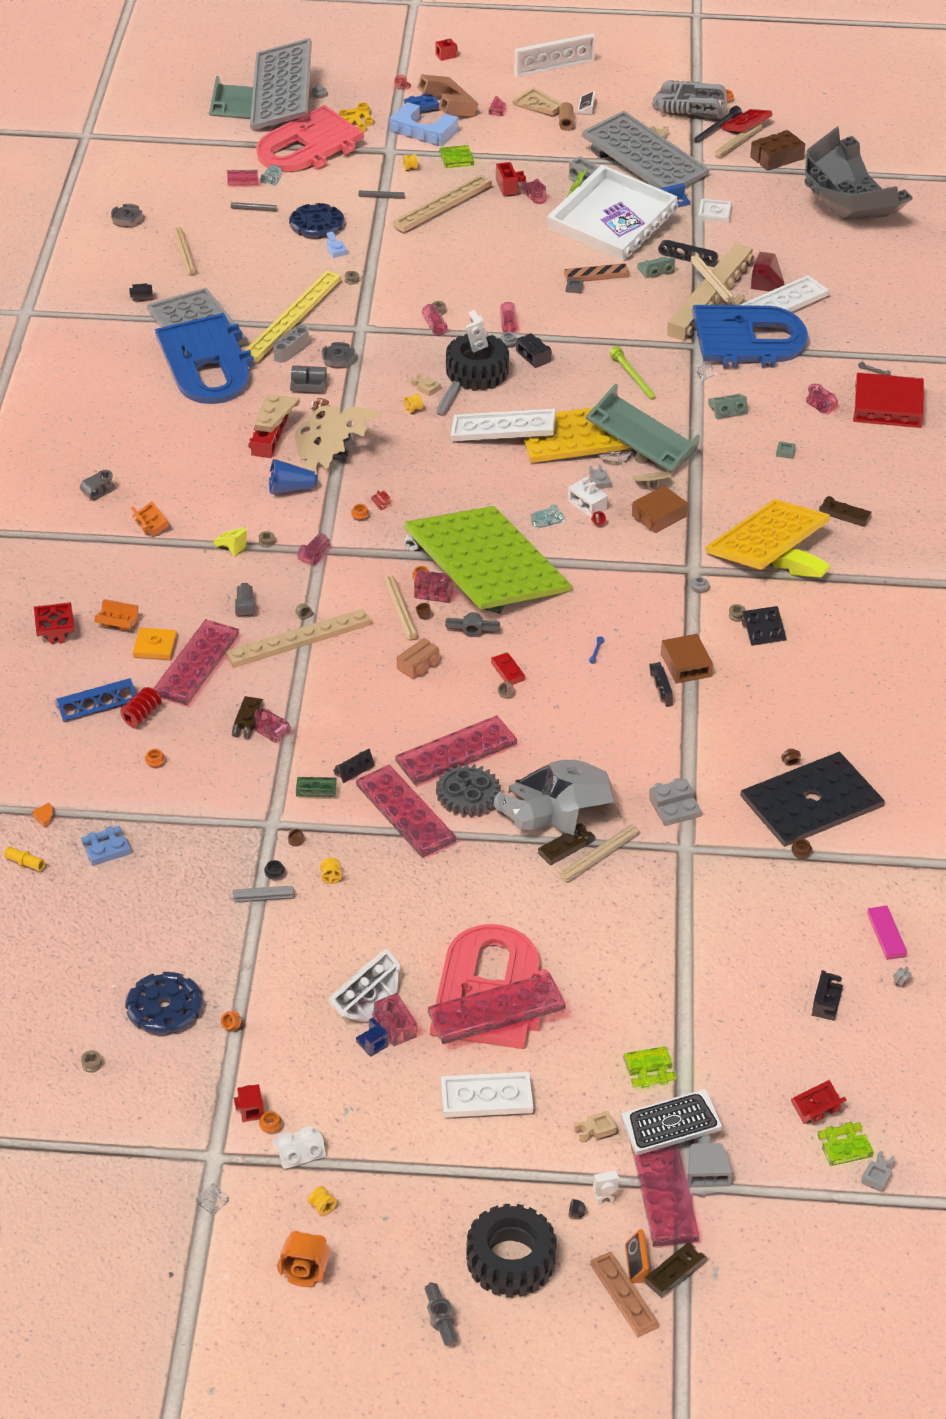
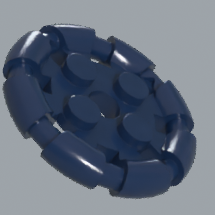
M325 203L305 204L291 213L289 224L292 230L299 235L303 234L304 237L319 238V236L328 237L327 233L329 232L338 233V230L340 231L345 224V218L343 213L335 206L331 207Z
M169 971L162 972L160 975H154L153 973L136 982V987L129 990L125 1001V1008L128 1010L126 1014L131 1023L138 1029L143 1028L145 1032L155 1035H167L166 1033L174 1031L177 1033L188 1028L194 1023L193 1020L200 1016L204 1004V999L201 997L202 991L194 980L184 978L183 974ZM158 983H164V985L156 986ZM161 1003H169L166 1007L160 1006Z

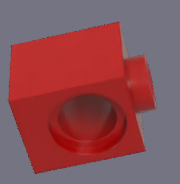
M451 38L435 42V55L441 61L457 58L458 46Z

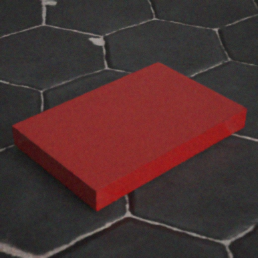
M749 109L722 124V130L745 132L772 117L773 114L771 110Z

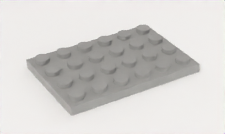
M207 288L147 304V310L160 327L221 313L225 314L229 325L236 324ZM243 332L242 339L237 341L239 346L247 343V337Z

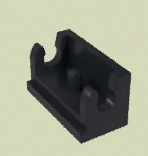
M824 970L821 971L811 1016L835 1021L843 985L833 983L832 981L841 982L842 977L826 973Z

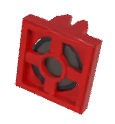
M71 602L34 606L37 636H43L51 644H54L57 640L61 644L69 633L75 632Z

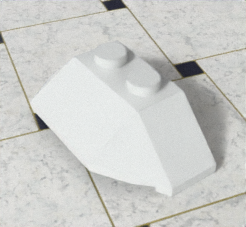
M387 948L384 949L333 992L328 1001L341 1017L365 1023L368 1022L396 997L400 964Z

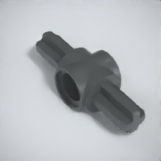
M470 612L463 619L446 618L445 627L463 629L467 636L476 637L482 634V631H500V622L483 620L480 614Z
M430 1282L424 1288L429 1301L427 1309L430 1315V1324L435 1330L440 1332L444 1345L452 1347L453 1344L457 1343V1337L453 1329L455 1320L452 1315L451 1303L446 1298H442L438 1284Z

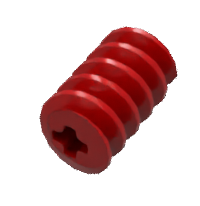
M144 687L121 708V717L128 726L136 728L138 723H142L143 719H146L148 715L152 714L153 710L158 708V705H161L162 699L156 690Z

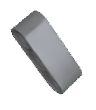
M305 325L296 326L274 343V360L279 363L287 362L307 347L310 343L309 328Z

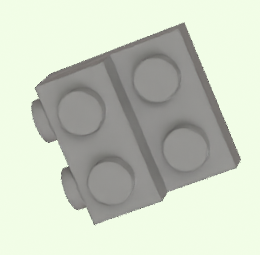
M675 778L670 783L664 785L656 783L650 788L649 801L664 826L702 816V810L694 799V790L687 779L680 780Z

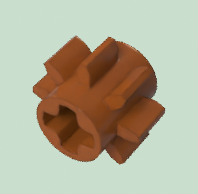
M317 398V401H312L310 409L314 413L321 406H331L329 405L330 401ZM325 411L319 412L316 416L323 418Z

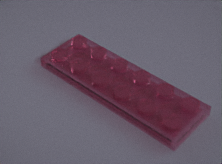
M205 619L153 689L162 698L188 705L226 651H228L239 636V629Z
M496 715L395 755V760L412 783L417 785L444 774V771L450 772V767L457 769L458 764L462 767L465 764L517 744V738Z
M390 764L356 780V786L422 858L456 842V835Z
M546 973L429 1006L428 1014L441 1043L446 1044L565 1010L566 1003L551 974Z
M630 1142L653 1247L699 1242L700 1236L678 1144L636 1156Z

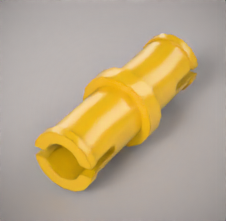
M8 846L4 852L6 859L17 862L21 867L27 866L39 872L45 866L44 859L31 855L29 851H20L12 846Z

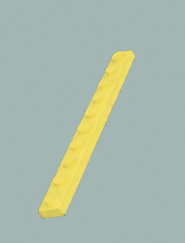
M326 271L246 349L251 351L254 362L257 363L270 351L277 340L286 335L341 281L340 274Z

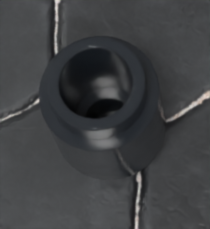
M132 284V288H129L130 298H133L134 301L153 297L152 284Z

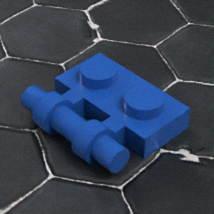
M421 94V96H409V98L404 99V104L408 102L420 106V112L439 109V102L433 95Z

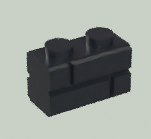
M530 333L525 335V337L517 338L516 352L532 366L537 368L542 366V364L550 363L552 350L539 337L537 338Z

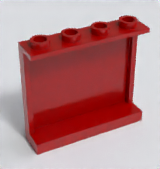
M857 372L853 422L921 428L924 408V378Z

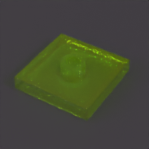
M469 145L439 148L444 168L474 165Z

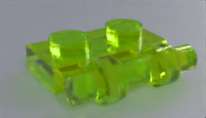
M666 1046L624 1053L623 1059L629 1076L638 1074V1078L631 1079L632 1087L641 1086V1088H646L650 1084L660 1083L662 1085L668 1084V1081L676 1080L675 1071L666 1072V1069L672 1068V1061ZM657 1071L658 1073L655 1075L647 1076L648 1072Z
M847 1122L843 1126L825 1127V1130L817 1131L819 1140H828V1142L823 1143L822 1150L830 1166L873 1157L874 1151L866 1134L856 1135L855 1133L863 1130L861 1122ZM844 1134L847 1136V1138L839 1140L836 1137Z

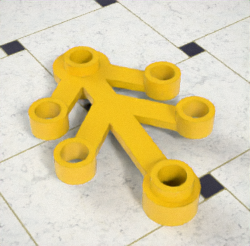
M362 102L354 109H342L339 111V115L351 124L356 122L357 128L363 131V133L366 132V126L373 125V118L369 115L371 109L368 103ZM361 115H363L365 118V124H363L360 118Z

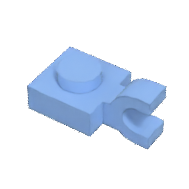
M333 232L327 233L329 238L327 250L332 258L347 255V248L343 242L336 241Z

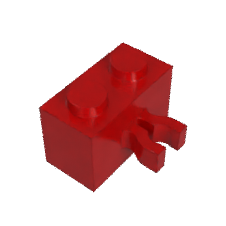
M511 162L496 163V181L502 194L508 196L518 194V182H526L524 171L515 172Z

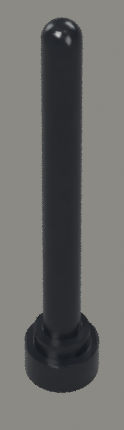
M737 105L733 106L729 110V114L694 138V142L698 143L722 124L742 114V109Z

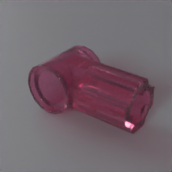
M323 533L316 535L308 545H301L297 558L309 564L317 565L321 554L330 545V540Z

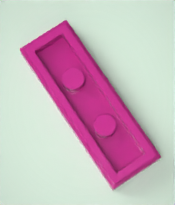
M888 905L868 908L867 915L886 960L906 957V947Z

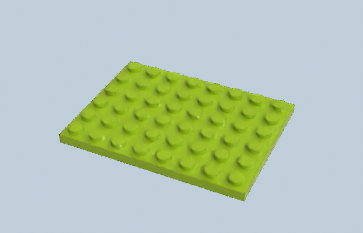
M495 506L405 521V530L480 610L570 592L572 589V584Z

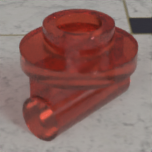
M402 74L397 75L394 79V86L397 89L411 87V83L407 82V78Z
M378 490L371 497V500L380 510H384L386 505L391 503L389 501L391 497L384 490L382 492Z

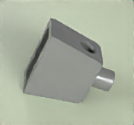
M708 1135L698 1137V1144L690 1145L687 1188L731 1186L732 1168L723 1144L712 1143L711 1137Z

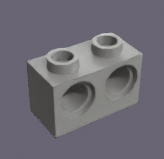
M578 157L569 162V178L576 181L579 172H583L587 167L580 183L582 184L599 167L582 157Z

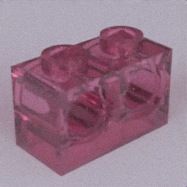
M417 571L414 580V598L444 603L451 602L454 592V581L446 573Z
M398 993L374 1002L373 1020L376 1024H380L384 1038L389 1040L393 1047L417 1037L418 1025Z

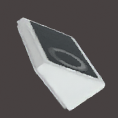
M595 91L580 97L578 114L592 115Z

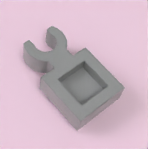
M598 465L596 470L589 466L590 482H595L598 489L611 488L610 478L607 472H602V466Z
M883 1151L878 1153L876 1162L870 1161L861 1179L862 1183L880 1191H883L891 1176V1168L895 1159L894 1156H891L890 1160H883Z

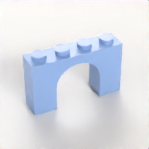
M408 102L390 117L391 132L440 147L458 131V117L449 114L443 115L437 122L432 124L416 123L420 119V106Z

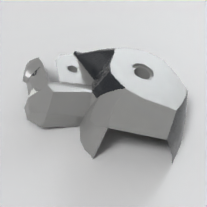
M580 760L551 762L524 778L515 780L514 784L509 785L508 793L514 792L526 800L521 801L500 791L495 796L493 804L498 811H502L514 820V825L520 829L534 830L552 823L559 830L574 835L579 808L615 803L619 810L615 791L607 772Z

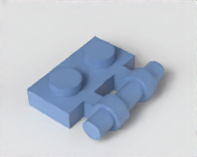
M109 826L103 831L97 833L93 831L88 833L87 836L80 838L82 845L91 844L85 847V851L92 866L131 854V848L125 836H115L122 833L120 826L113 828ZM108 838V840H105V841H102V842H99V843H98L99 840Z

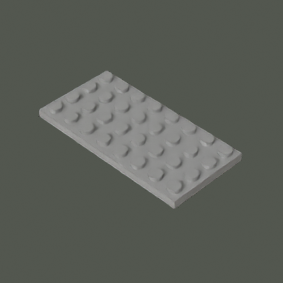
M310 38L256 52L250 119L252 130L303 118L308 115L312 41Z
M624 110L582 132V137L658 189L680 183L687 186L709 174V168Z

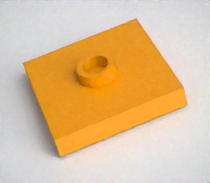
M140 627L133 649V657L171 660L177 630Z

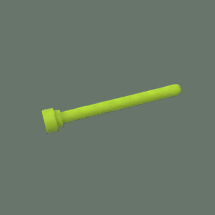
M619 346L613 347L609 352L610 357L614 361H619L650 399H653L655 394L624 358L623 350Z

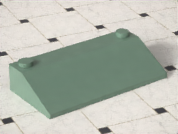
M216 76L209 115L251 119L253 87L224 85L220 82L219 76Z
M616 383L585 418L669 472L688 460L699 445L700 435L697 434L692 441H689L618 397V385Z

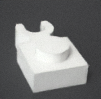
M617 1171L594 1175L593 1191L598 1205H601L602 1200L605 1198H609L610 1202L614 1201L613 1192H618L619 1177Z

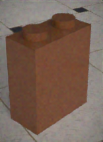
M665 485L633 501L632 516L654 533L687 517L688 502Z
M698 634L662 640L661 656L676 684L712 676L713 662Z

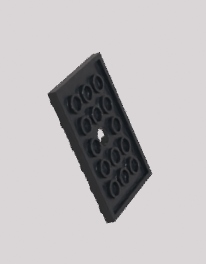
M840 751L745 788L740 793L742 799L784 847L793 844L798 839L808 838L884 807L885 800ZM807 793H816L820 796V799L817 801L812 798L806 799L805 795Z

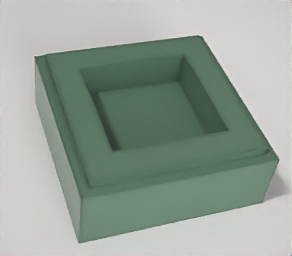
M779 441L776 457L793 459L796 444Z

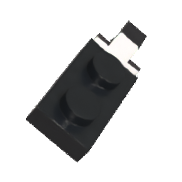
M661 662L650 663V676L654 677L655 687H659L658 694L660 700L664 701L666 707L672 706V689L664 667H662Z

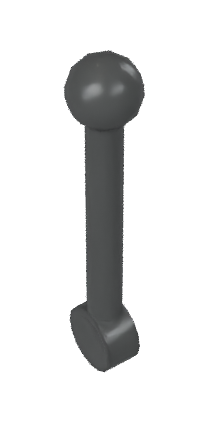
M862 361L858 364L860 369L867 368L885 375H891L889 370L877 369L865 365Z

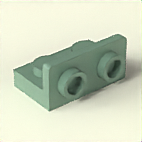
M660 257L654 260H647L638 263L637 269L645 278L672 273L675 268V259L673 257Z
M740 393L708 399V405L714 408L716 418L748 413L747 397Z

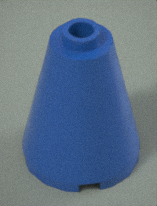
M273 459L271 462V477H269V492L271 494L313 489L314 485L317 486L318 475H315L314 471L277 459Z

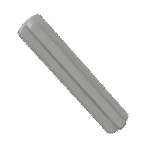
M452 381L436 408L438 415L446 413L460 389L459 382Z
M291 885L234 889L232 892L233 901L293 898L294 887Z

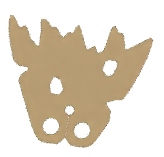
M339 406L319 407L312 413L310 420L302 423L295 433L299 457L301 460L307 459L303 463V468L312 470L317 474L316 466L320 462L327 469L333 459V454H337L340 451L345 452L343 440L348 438V434L352 432L364 436L367 429L364 423L381 416L382 413L362 407H349L342 413H340L341 408ZM325 411L323 418L316 419V415L319 412ZM348 421H356L352 427H347ZM305 426H310L308 433L301 434V430ZM317 437H321L319 445L314 444V440Z

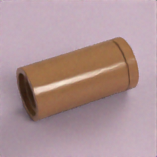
M564 102L559 106V126L562 130L567 131L574 126L573 105L568 102Z

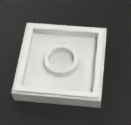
M701 199L698 220L729 223L732 202Z

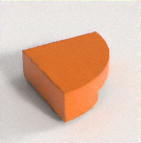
M49 802L32 811L33 817L43 827L49 825L53 816L52 806Z

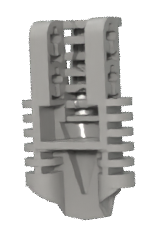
M667 80L663 83L660 91L654 96L652 107L659 108V112L664 113L682 112V114L686 113L707 119H722L727 109V93L725 87L721 84Z

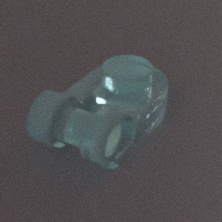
M276 165L270 166L264 174H261L260 182L265 184L269 182L271 185H276L281 178V168Z
M553 504L548 509L534 512L531 516V523L535 527H547L563 522L565 516L560 512L559 507Z

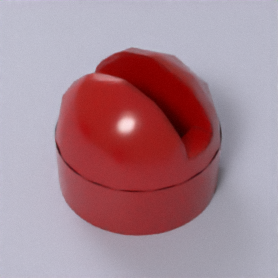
M596 511L592 514L591 521L595 525H602L606 521V515L602 511ZM596 514H598L599 523L596 521Z

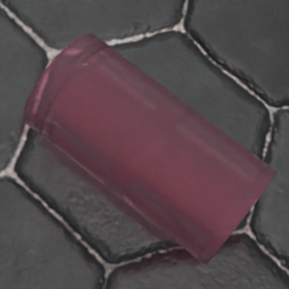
M227 170V185H258V170Z
M504 302L500 305L502 331L504 333H514L518 329L516 306L512 302Z
M434 304L424 306L421 313L433 334L438 336L444 334L448 326Z

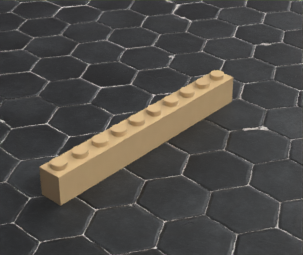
M735 243L712 270L727 289L733 286L735 280H738L740 274L745 272L747 266L753 262V248ZM706 278L668 321L667 336L685 341L696 328L692 313L693 305H715L719 303L720 294Z

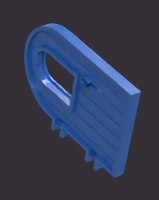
M693 305L692 308L703 361H722L723 368H726L727 363H732V367L736 368L737 362H760L762 368H765L766 363H770L771 368H774L776 362L794 359L805 349L808 339L807 328L798 316L786 309L767 305ZM753 327L784 328L789 331L791 337L787 339H756Z
M224 313L155 329V336L180 392L187 398L204 404H219L236 398L247 387L249 381L248 367L254 366V358L251 356L250 350L241 351L237 341L242 339V331L239 330L238 323L229 325ZM218 362L227 383L211 388L202 383L196 367Z

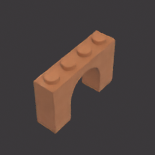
M421 74L417 88L423 94L442 96L438 107L440 110L449 115L474 117L479 103L454 80L445 76Z

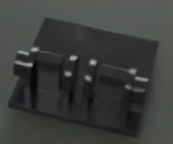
M778 606L742 611L744 617L742 619V626L747 629L751 646L787 640Z

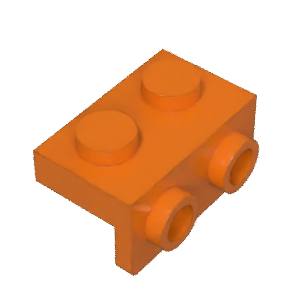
M153 501L139 511L134 506L131 507V510L134 512L132 517L138 524L142 523L139 526L145 534L149 532L152 537H155L170 525Z
M104 599L102 601V610L95 615V622L101 623V626L105 627L118 626L121 630H129L138 622L139 606Z

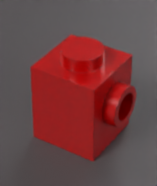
M260 1085L237 1087L238 1097H234V1105L236 1111L240 1110L242 1123L260 1120L264 1114Z

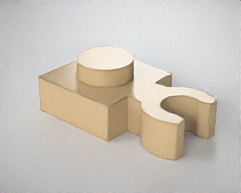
M417 374V379L411 377V385L417 386V390L427 396H431L441 389V384L429 377L424 379L421 374Z
M609 1111L587 1117V1123L577 1122L574 1124L575 1132L584 1131L579 1133V1141L587 1140L590 1135H594L595 1139L617 1133V1127Z

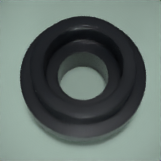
M272 860L266 864L264 873L270 879H279L285 874V867L280 861Z

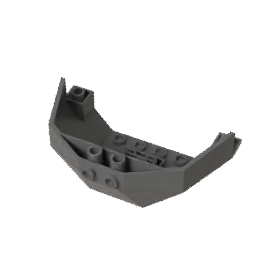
M838 126L807 149L805 185L841 219L885 217L901 210L913 200V197L905 189L898 191L896 186L882 189L866 170L860 154V143L853 136L840 140Z

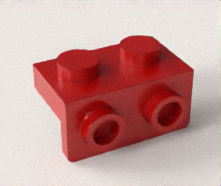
M830 1079L791 1099L803 1124L810 1120L812 1123L823 1119V1114L828 1111L830 1114L841 1110V1104L847 1101L845 1096L839 1097Z

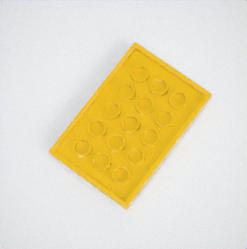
M594 407L556 412L554 435L523 437L530 463L629 450L632 448L585 419Z
M774 499L705 547L706 553L762 570L830 521V514Z

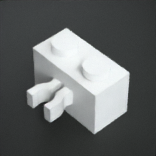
M588 477L568 487V501L589 517L596 511L603 512L607 510L608 495L596 488L595 482L590 483Z

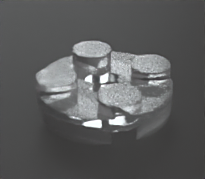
M632 449L616 452L610 450L607 453H600L599 451V461L603 464L625 466L632 458Z

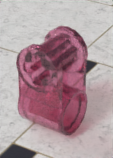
M539 179L522 183L524 194L533 203L543 204L546 202V186Z
M810 384L808 386L809 395L806 397V403L817 409L820 413H826L838 405L836 395L821 385Z
M261 708L255 712V731L270 741L277 743L280 741L281 736L291 731L288 721L272 713L270 710Z

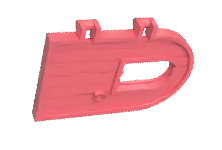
M323 105L309 112L307 116L297 118L264 135L257 143V157L263 166L274 171H298L314 165L315 169H319L327 164L326 158L340 150L343 151L344 155L354 151L355 143L364 139V133L326 105ZM295 141L306 145L287 156L279 157L273 154Z
M498 924L474 926L457 935L447 950L431 1021L430 1035L524 1049L527 1031L539 1032L542 1011L538 1008L532 1010L535 990L546 992L549 977L548 970L542 969L539 971V955L533 942L520 931ZM487 945H497L505 947L510 952L505 980H488L474 976L481 948ZM466 992L465 1002L460 1004L462 993Z

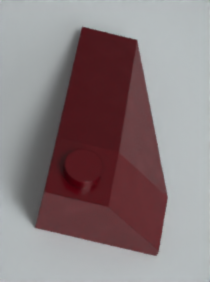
M759 252L752 271L750 289L770 292L784 286V279L776 254Z

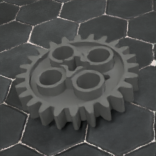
M458 764L457 769L450 767V772L444 771V776H439V781L436 782L437 800L441 801V806L446 805V810L453 809V814L460 811L461 816L465 812H468L469 816L472 815V812L479 815L480 810L486 813L487 807L493 809L494 799L500 792L501 785L499 784V779H495L496 774H490V769L483 771V766L477 769L476 764H473L472 767L465 764V767L462 768Z

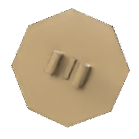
M668 472L640 474L634 476V480L646 481L647 487H651L650 481L655 480V485L659 486V479L671 477V474Z

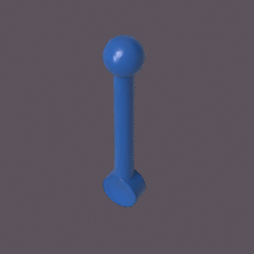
M602 636L597 637L594 653L589 658V662L592 664L596 662L599 647L604 643V637Z

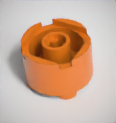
M292 1231L284 1242L277 1263L279 1274L281 1276L284 1274L288 1277V1282L301 1287L314 1286V1282H321L330 1257V1249L326 1244V1238L322 1235Z

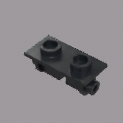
M370 748L335 766L333 772L336 776H341L342 783L375 766Z

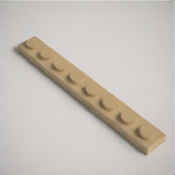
M479 175L395 219L393 226L402 232L408 231L492 186V180Z
M363 608L226 651V657L232 667L236 668L370 626L371 619Z

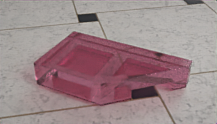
M495 96L489 108V114L503 116L506 104L498 96Z

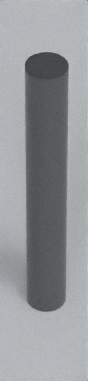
M359 190L358 192L359 197L404 198L405 195L404 192Z
M231 202V208L277 211V205Z

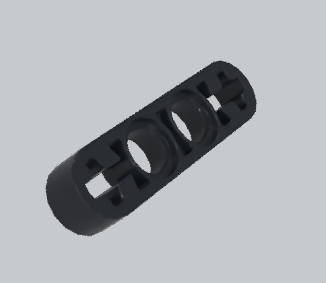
M663 240L658 247L661 255L691 262L692 252H696L704 263L711 267L716 264L719 258L718 254L713 250L671 240ZM677 249H682L684 254H680Z

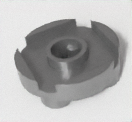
M123 204V207L120 208L116 206L111 211V218L116 226L121 225L134 228L143 218L142 210H139V206L135 204Z
M333 342L329 347L326 345L322 349L324 365L327 367H350L351 363L355 360V349L350 348V344L345 342Z

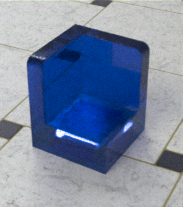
M372 1017L369 1019V1030L357 1036L356 1042L372 1057L388 1047V1032Z

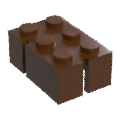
M784 130L780 133L752 141L750 158L760 163V166L769 171L803 160L806 143L789 130Z

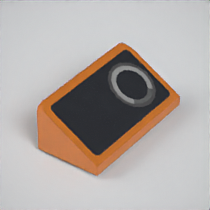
M639 1229L625 1243L628 1274L632 1284L644 1283L645 1277L649 1274L645 1235L643 1229Z

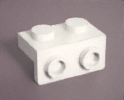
M475 310L469 312L471 324L465 328L473 352L488 347L486 339L488 335L483 327L484 321L482 316H478Z
M303 1127L298 1132L292 1134L283 1133L278 1138L272 1139L274 1149L280 1156L283 1169L326 1156L323 1137L316 1127Z

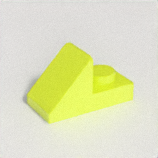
M243 527L224 532L213 542L216 547L228 546L232 555L236 556L246 548L247 529Z

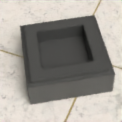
M568 279L566 292L582 294L584 280Z

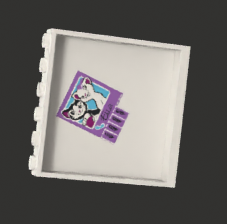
M601 165L547 216L548 229L620 261H624L673 212H676L678 208L677 196Z

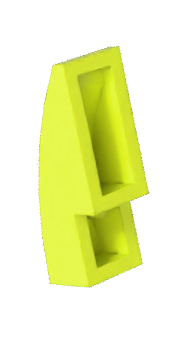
M791 548L772 562L773 568L789 569L790 575L822 577L830 569V564L820 558Z

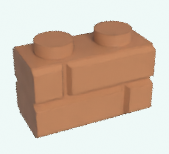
M425 638L421 639L397 656V669L411 679L417 675H422L427 668L435 666L439 662V647Z

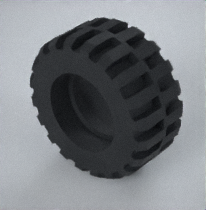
M460 335L447 346L446 374L451 381L459 382V386H462L464 389L469 388L477 391V389H481V391L486 390V388L492 389L495 385H500L509 373V350L507 345L500 338L497 339L494 335H488L486 337L488 347L473 352L468 335Z
M509 1203L503 1204V1207L499 1208L498 1205L491 1207L489 1212H482L479 1215V1219L476 1218L472 1222L471 1229L468 1230L466 1260L468 1271L472 1273V1278L475 1282H480V1287L486 1291L490 1289L492 1294L498 1296L506 1294V1297H513V1295L518 1294L521 1297L527 1295L529 1291L534 1293L539 1290V1285L544 1286L548 1282L556 1264L557 1238L553 1226L547 1222V1218L543 1214H536L537 1210L531 1207L526 1209L524 1205L510 1206ZM516 1241L529 1247L532 1252L523 1258L511 1260L499 1257L491 1249L501 1242Z

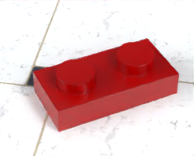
M508 652L491 657V664L504 681L511 682L513 685L525 681V674Z

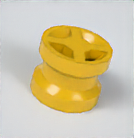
M416 154L411 156L403 155L405 170L418 168Z
M416 393L412 397H404L405 409L408 413H412L416 409L422 410L423 400L421 396Z
M327 858L320 863L321 878L325 883L333 884L341 880V864L338 859Z
M320 1186L310 1194L308 1203L312 1207H316V1211L320 1216H325L335 1208L337 1199L333 1195H329V1191L325 1186Z

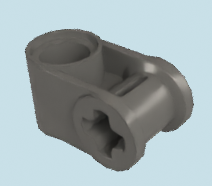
M101 470L97 474L84 479L80 484V490L93 501L114 490L112 472L110 470Z

